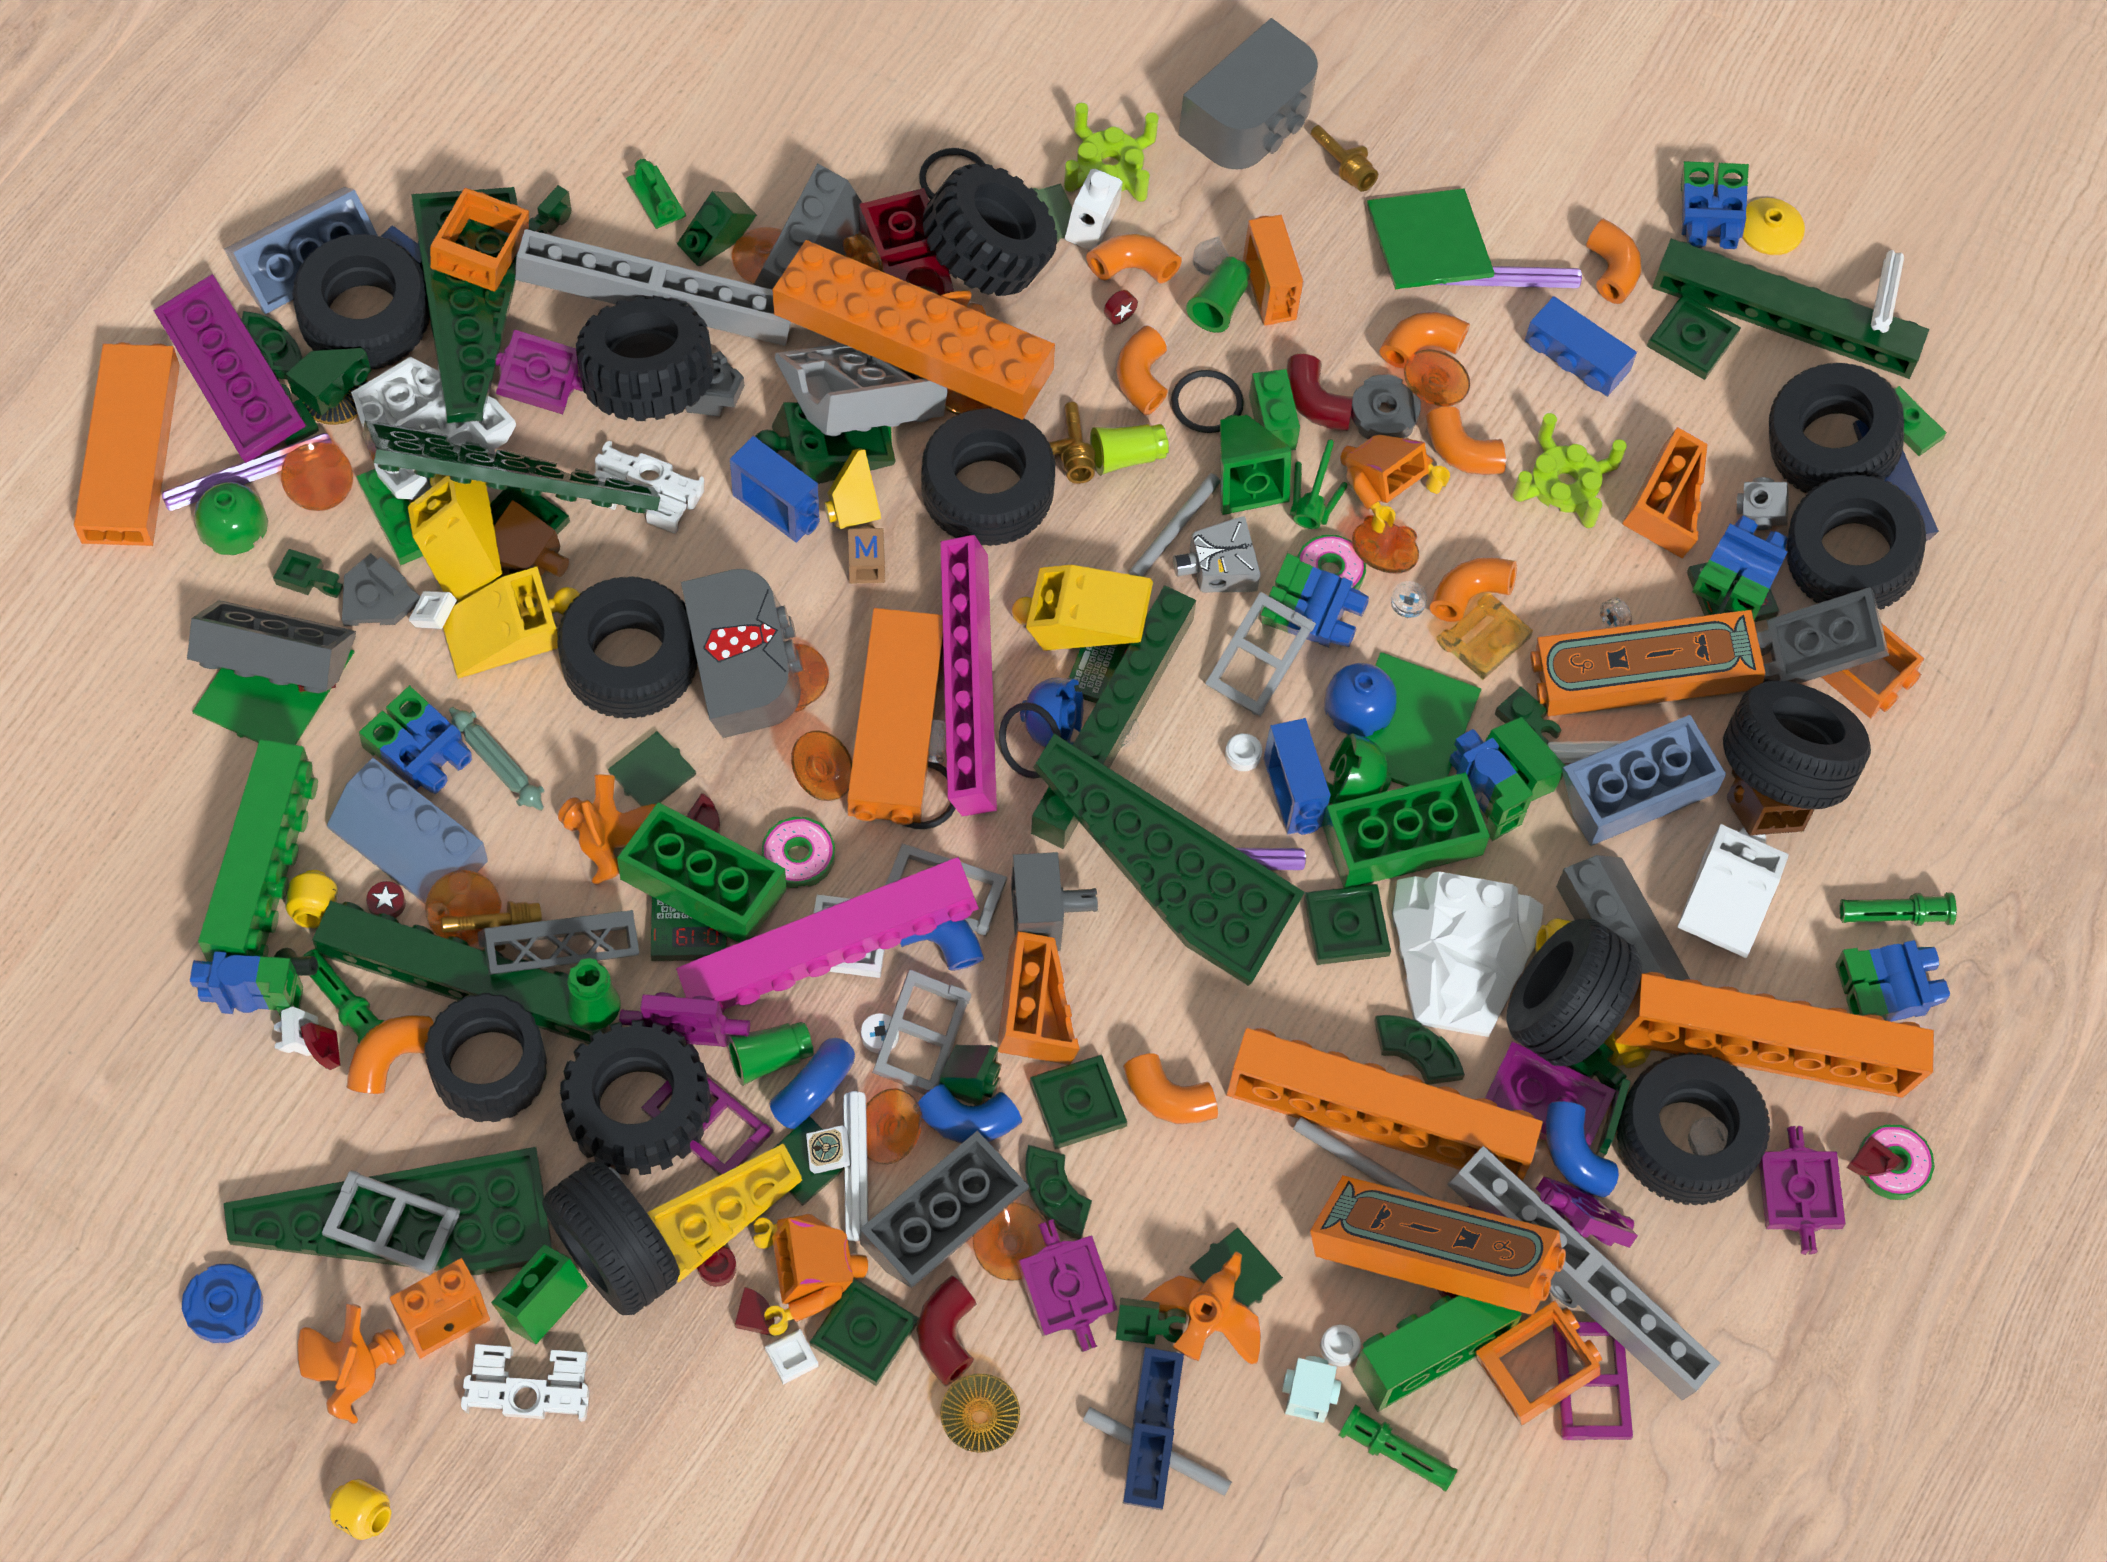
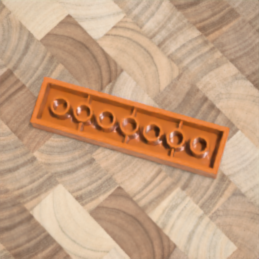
M805 240L772 289L774 315L1021 420L1024 419L1054 370V343L808 240Z
M1658 972L1641 974L1639 986L1632 1003L1615 1028L1614 1043L1676 1055L1679 1053L1687 1054L1688 1052L1709 1054L1713 1058L1719 1057L1723 1061L1726 1060L1730 1065L1900 1098L1906 1096L1933 1073L1934 1030L1921 1028L1915 1022L1895 1023L1885 1021L1883 1017L1878 1015L1859 1016L1849 1014L1847 1010L1842 1008L1823 1009L1813 1007L1806 1001L1787 1002L1777 1000L1773 995L1765 993L1751 995L1741 993L1738 989L1729 986L1715 988L1702 985L1700 981L1693 979L1679 981L1666 978L1664 974Z
M1246 1027L1227 1092L1229 1097L1298 1119L1303 1117L1311 1123L1461 1170L1484 1146L1521 1181H1523L1532 1163L1543 1121L1535 1119L1529 1112L1523 1110L1509 1111L1497 1107L1495 1102L1485 1098L1471 1099L1460 1095L1457 1090L1450 1087L1441 1086L1437 1088L1424 1084L1421 1079L1412 1075L1399 1076L1386 1072V1069L1378 1064L1357 1063L1351 1061L1340 1052L1330 1051L1326 1053L1313 1049L1305 1041H1288L1278 1038L1273 1032L1263 1028L1253 1030Z

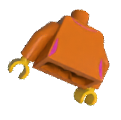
M1375 435L1357 448L1349 445L1346 446L1340 456L1341 464L1347 466L1346 478L1365 508L1367 510L1371 509L1374 513L1371 527L1377 533L1383 532L1385 527L1384 521L1392 528L1395 520V511L1389 506H1381V501L1388 503L1427 474L1429 475L1425 483L1427 489L1432 493L1438 494L1442 487L1447 485L1450 478L1447 468L1443 466L1434 467L1431 464L1433 460L1426 454L1425 442L1409 438Z
M812 1214L778 1219L777 1224H773L767 1218H759L753 1225L756 1233L766 1232L765 1234H757L753 1237L755 1246L762 1249L774 1246L782 1304L789 1305V1308L785 1310L780 1306H771L765 1311V1320L773 1317L782 1318L778 1324L771 1325L768 1328L769 1333L772 1335L784 1333L787 1330L789 1320L794 1319L798 1322L840 1300L842 1293L853 1282V1277L864 1278L867 1274L868 1259L863 1254H850L847 1234L843 1230L831 1228V1226Z

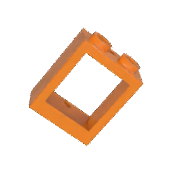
M465 187L430 246L431 268L495 292L519 251L524 230H529V211L518 205L506 203L483 192H476ZM469 219L510 233L497 258L455 243Z
M1282 214L1275 216L1265 215L1249 220L1243 261L1251 270L1249 281L1263 324L1266 326L1297 320L1304 281Z
M1883 624V632L1889 656L1883 659L1900 673L1879 694H1876L1848 669L1821 677L1870 719L1880 709L1884 712L1888 711L1899 698L1896 693L1903 687L1909 690L1922 675L1918 672V669L1925 659Z
M462 1258L389 1297L400 1324L419 1359L490 1321L482 1294ZM453 1324L454 1328L451 1331H446L445 1326Z
M1553 1301L1476 1351L1477 1361L1521 1426L1601 1375L1598 1362L1603 1359L1591 1340L1583 1342L1576 1331L1580 1327L1578 1321L1567 1307L1561 1310L1556 1301ZM1554 1324L1584 1368L1529 1403L1499 1358Z

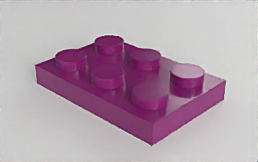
M1512 1041L1485 1099L1491 1100L1497 1104V1107L1509 1111L1523 1110L1529 1112L1535 1119L1543 1121L1539 1138L1547 1141L1546 1116L1548 1104L1562 1101L1579 1104L1586 1109L1584 1134L1590 1148L1616 1090L1566 1066H1554L1528 1048Z

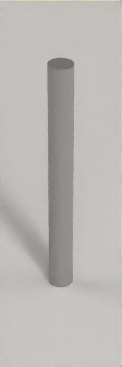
M1210 473L1129 570V575L1143 577L1220 484V479L1215 474Z
M1300 1117L1293 1130L1384 1186L1433 1198L1303 1117Z
M1092 1407L1088 1409L1083 1419L1084 1422L1130 1446L1131 1428ZM1173 1450L1171 1451L1169 1467L1224 1496L1226 1495L1232 1481Z

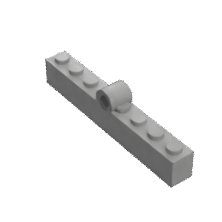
M528 229L524 230L517 254L515 280L612 304L625 299L627 302L633 301L635 297L644 296L646 299H654V296L664 297L666 301L674 299L681 302L684 307L688 305L704 319L707 327L786 346L791 322L774 315L773 291L771 289Z
M1484 1146L1447 1184L1473 1209L1558 1230L1561 1247L1565 1249L1566 1257L1562 1270L1555 1272L1551 1279L1550 1292L1552 1295L1570 1308H1576L1579 1305L1681 1400L1695 1393L1719 1366L1720 1362L1549 1205L1544 1204L1537 1194Z

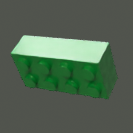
M1466 772L1326 806L1322 827L1343 888L1356 887L1482 856L1490 838Z
M659 802L617 857L620 880L738 943L751 939L756 935L787 890L785 868Z
M1447 1295L1433 1303L1429 1307L1431 1311L1420 1318L1416 1314H1412L1396 1325L1398 1330L1384 1336L1383 1332H1380L1367 1339L1362 1344L1364 1348L1358 1355L1353 1373L1376 1411L1379 1412L1476 1358L1477 1350L1518 1324L1522 1317L1521 1312L1460 1295L1451 1299Z

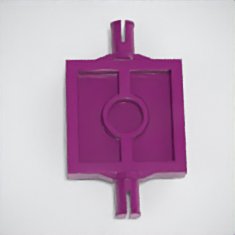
M514 329L510 344L504 350V353L499 352L496 365L500 366V379L495 394L563 415L568 397L573 393L574 389L584 392L581 377L578 376L576 348Z
M659 992L655 995L643 994L640 1006L641 1011L621 1009L619 1015V1022L622 1025L632 1026V1020H644L645 1027L652 1028L654 1022L666 1025L669 1035L672 1031L676 1030L685 1037L686 1044L727 1047L728 1034L748 1037L750 1033V1020L728 1019V1017L723 1015L719 1001H714L707 996H694L691 999L679 998L665 992Z
M1790 1126L1787 1128L1789 1148L1780 1152H1765L1759 1163L1766 1230L1789 1229L1799 1232L1801 1254L1806 1255L1808 1253L1811 1255L1818 1252L1815 1239L1816 1231L1821 1229H1843L1846 1225L1837 1151H1815L1805 1148L1803 1127L1797 1126L1796 1128V1126Z
M1545 1176L1536 1187V1190L1541 1193V1201L1549 1205L1558 1215L1566 1216L1570 1220L1569 1225L1581 1236L1588 1238L1592 1234L1608 1246L1617 1243L1628 1248L1636 1240L1638 1235L1633 1231L1634 1220L1629 1216L1620 1214L1616 1210L1609 1209L1592 1194Z
M1054 1219L1038 1224L1046 1247L1041 1249L1036 1255L1017 1261L1040 1332L1042 1336L1060 1330H1075L1081 1352L1093 1349L1097 1345L1089 1324L1102 1315L1118 1310L1093 1236L1091 1235L1076 1241L1060 1242Z

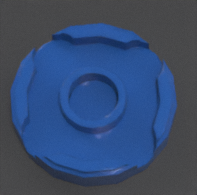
M216 1264L208 1267V1270L200 1275L197 1274L190 1280L183 1293L182 1312L188 1327L199 1338L211 1343H230L244 1337L256 1326L263 1311L264 1297L258 1282L246 1269L234 1264Z

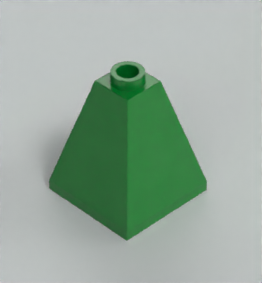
M1230 415L1225 419H1221L1220 504L1222 515L1290 502V447L1248 415Z

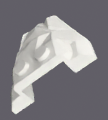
M412 357L407 358L351 392L362 427H364L366 420L447 435V441L455 445L461 446L466 441L479 443L480 446L487 448L489 453L494 455L496 454L495 449L508 441L516 427L515 420L496 399L488 396L482 421L447 423L438 370ZM374 463L379 479L398 499L413 500L432 488L430 478L416 475L414 470L400 468L398 472L380 469L378 464Z
M1434 872L1428 878L1414 876L1398 879L1392 920L1394 927H1397L1400 945L1398 949L1400 958L1404 960L1407 975L1405 982L1413 1020L1422 1023V1026L1489 1037L1509 999L1515 983L1524 970L1528 958L1535 949L1544 905L1531 896L1518 894V888L1508 883L1445 872Z

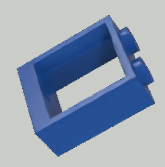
M752 436L730 458L732 494L797 543L805 534L810 535L820 522L818 483L756 437Z
M1306 718L1270 725L1263 759L1287 835L1297 832L1301 835L1313 833L1322 827L1326 806H1328L1331 795Z

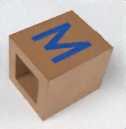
M861 526L857 529H848L850 584L885 583L884 528Z

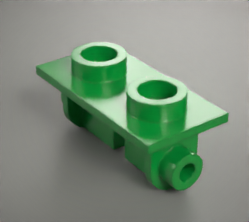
M646 159L638 160L634 164V175L627 177L626 180L655 229L686 217V213L657 165L654 166L652 162Z

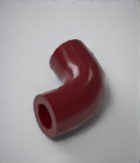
M1295 354L1289 357L1287 361V374L1297 412L1314 424L1330 429L1348 431L1353 397L1335 395L1323 389L1320 384L1322 363L1317 357L1309 354Z
M952 1275L939 1285L925 1302L916 1328L919 1351L930 1370L945 1386L957 1380L974 1360L958 1341L956 1327L961 1318L974 1308L977 1303L966 1287Z

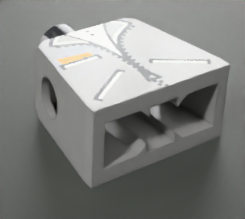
M1245 516L1194 532L1191 536L1190 553L1173 556L1176 576L1196 574L1199 590L1204 593L1255 592L1258 590L1260 570Z

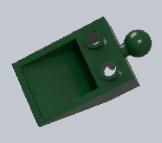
M783 402L772 424L773 431L768 429L762 430L755 436L818 484L835 480L851 452L855 449H865L870 471L892 466L896 462L888 426L871 427L868 431L841 432L838 436L825 435L807 420L798 402Z

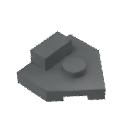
M721 351L712 354L714 377L709 389L703 397L700 396L699 401L692 407L686 406L687 413L720 416L724 406L735 408L745 386L744 377L737 369H733L727 363V358Z
M370 553L344 575L343 625L359 626V623L396 625L415 608L420 596L407 585L406 578L382 557L377 559Z

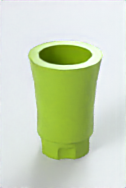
M1144 424L1115 428L1092 427L1090 432V445L1095 449V469L1100 476L1118 469L1151 463L1155 459H1164L1167 453H1169L1168 438L1162 424L1152 426Z

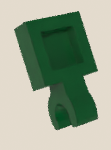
M288 549L273 577L276 585L305 595H309L312 588L315 587L327 596L338 598L343 588V584L337 582L340 577L339 574L322 570L324 565L321 559Z
M1604 1043L1583 1061L1568 1066L1572 1070L1591 1079L1596 1076L1600 1083L1616 1090V1092L1623 1078H1627L1622 1070L1609 1062L1614 1051Z

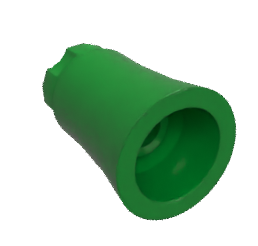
M1226 257L1220 265L1215 267L1205 284L1186 305L1188 316L1197 326L1214 333L1224 332L1228 329L1234 310L1248 286L1251 273L1249 266L1244 261H1240L1235 257Z
M581 959L575 967L570 969L568 977V1014L579 1027L588 1030L602 1029L610 1025L617 1018L621 1008L620 996L613 987L609 972L604 966L599 964L596 959Z
M803 1022L792 1025L786 1023L772 1028L753 1031L749 1033L748 1037L727 1035V1046L736 1077L742 1086L761 1076L798 1064L800 1060L814 1056L810 1033Z

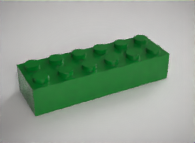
M263 739L259 740L198 940L206 961L213 962L214 951L226 952L228 957L233 955L268 957L269 947L266 943L269 933H274L278 925L279 913L276 910L279 899H285L289 885V879L286 877L289 866H294L297 861L299 847L296 842L299 832L303 833L306 830L308 823V811H306L309 799L313 800L315 798L318 788V779L313 775L312 762L308 760L304 746Z

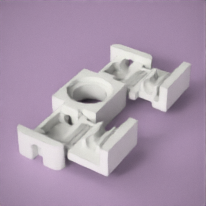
M612 441L606 442L602 447V454H598L595 458L596 472L594 475L599 478V481L605 482L607 477L622 480L627 478V481L654 487L660 496L658 511L647 510L646 521L651 525L674 534L678 530V521L687 508L686 501H688V509H694L704 493V478L702 476L698 481L673 472L672 464L643 453H640L638 457H634L612 448ZM652 470L657 472L659 477L654 480H645L640 475L644 471ZM612 503V507L609 508L615 510L617 504Z
M475 1344L472 1375H476V1381H473V1377L468 1375L465 1377L463 1384L465 1394L461 1400V1407L466 1413L469 1414L470 1407L503 1409L502 1414L506 1417L545 1419V1412L576 1414L579 1415L578 1419L580 1422L586 1420L590 1394L589 1388L584 1383L586 1361H588L589 1356L587 1352L551 1350L550 1362L555 1363L553 1375H548V1380L551 1381L549 1387L547 1380L508 1378L509 1372L504 1371L506 1358L511 1359V1356H513L514 1350L512 1347ZM528 1387L535 1390L537 1400L531 1408L520 1409L515 1405L514 1398L520 1389Z

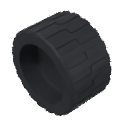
M481 993L480 995L465 996L463 999L448 1005V1008L440 1012L435 1018L434 1024L430 1026L427 1033L428 1039L425 1043L427 1067L438 1096L442 1098L444 1105L449 1110L455 1111L458 1116L464 1119H472L474 1122H498L501 1119L518 1115V1112L530 1106L533 1099L539 1095L547 1075L546 1053L541 1033L534 1017L519 1002L513 1001L501 994ZM490 1032L502 1033L514 1038L522 1046L523 1054L518 1065L511 1073L498 1081L486 1084L470 1083L458 1078L451 1070L450 1064L457 1049L465 1041L476 1035Z

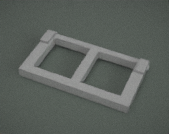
M1260 592L1205 684L1248 709L1252 714L1261 717L1265 710L1264 708L1308 635L1313 631L1316 623L1312 619L1306 618ZM1263 607L1301 628L1282 660L1244 639ZM1238 648L1276 668L1257 701L1220 680Z
M902 844L885 885L902 878L909 859L931 866H936L951 859ZM961 862L966 877L992 885L979 921L972 918L965 919L973 931L986 936L990 930V924L1007 877Z
M909 970L872 1073L912 1088L914 1091L924 1095L934 1087L939 1086L940 1076L949 1059L967 1004H969L971 993ZM914 986L956 1002L946 1035L902 1019ZM898 1030L941 1047L930 1080L886 1064Z
M350 1170L323 1228L322 1235L431 1275L459 1218L460 1210ZM358 1186L395 1199L376 1242L339 1229ZM406 1203L443 1217L424 1260L387 1247Z

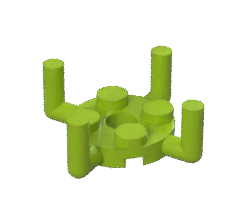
M1082 102L1076 104L1074 132L1083 142L1078 148L1077 161L1069 160L1065 164V190L1073 192L1082 187L1090 170L1097 169L1119 178L1123 182L1122 191L1128 190L1137 201H1145L1148 195L1150 174L1148 171L1142 170L1144 164L1142 150L1156 141L1158 115L1154 112L1147 113L1145 116L1144 134L1134 139L1118 127H1109L1105 131L1093 133L1087 126L1088 105ZM1112 157L1117 159L1119 163L1109 165L1104 164L1102 160Z
M1547 413L1543 417L1537 437L1544 453L1536 459L1532 474L1528 471L1519 473L1513 498L1518 502L1537 497L1548 507L1551 504L1561 508L1560 511L1576 512L1584 527L1592 528L1595 526L1602 508V501L1596 498L1602 485V474L1619 468L1627 445L1621 439L1615 440L1608 458L1596 461L1587 453L1586 448L1582 445L1557 446L1552 438L1557 417L1552 413ZM1560 474H1569L1576 482L1565 484L1558 479V476Z

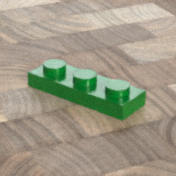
M376 469L356 476L358 485L400 566L422 557L423 554L412 535L408 511L409 500L396 498L379 479Z

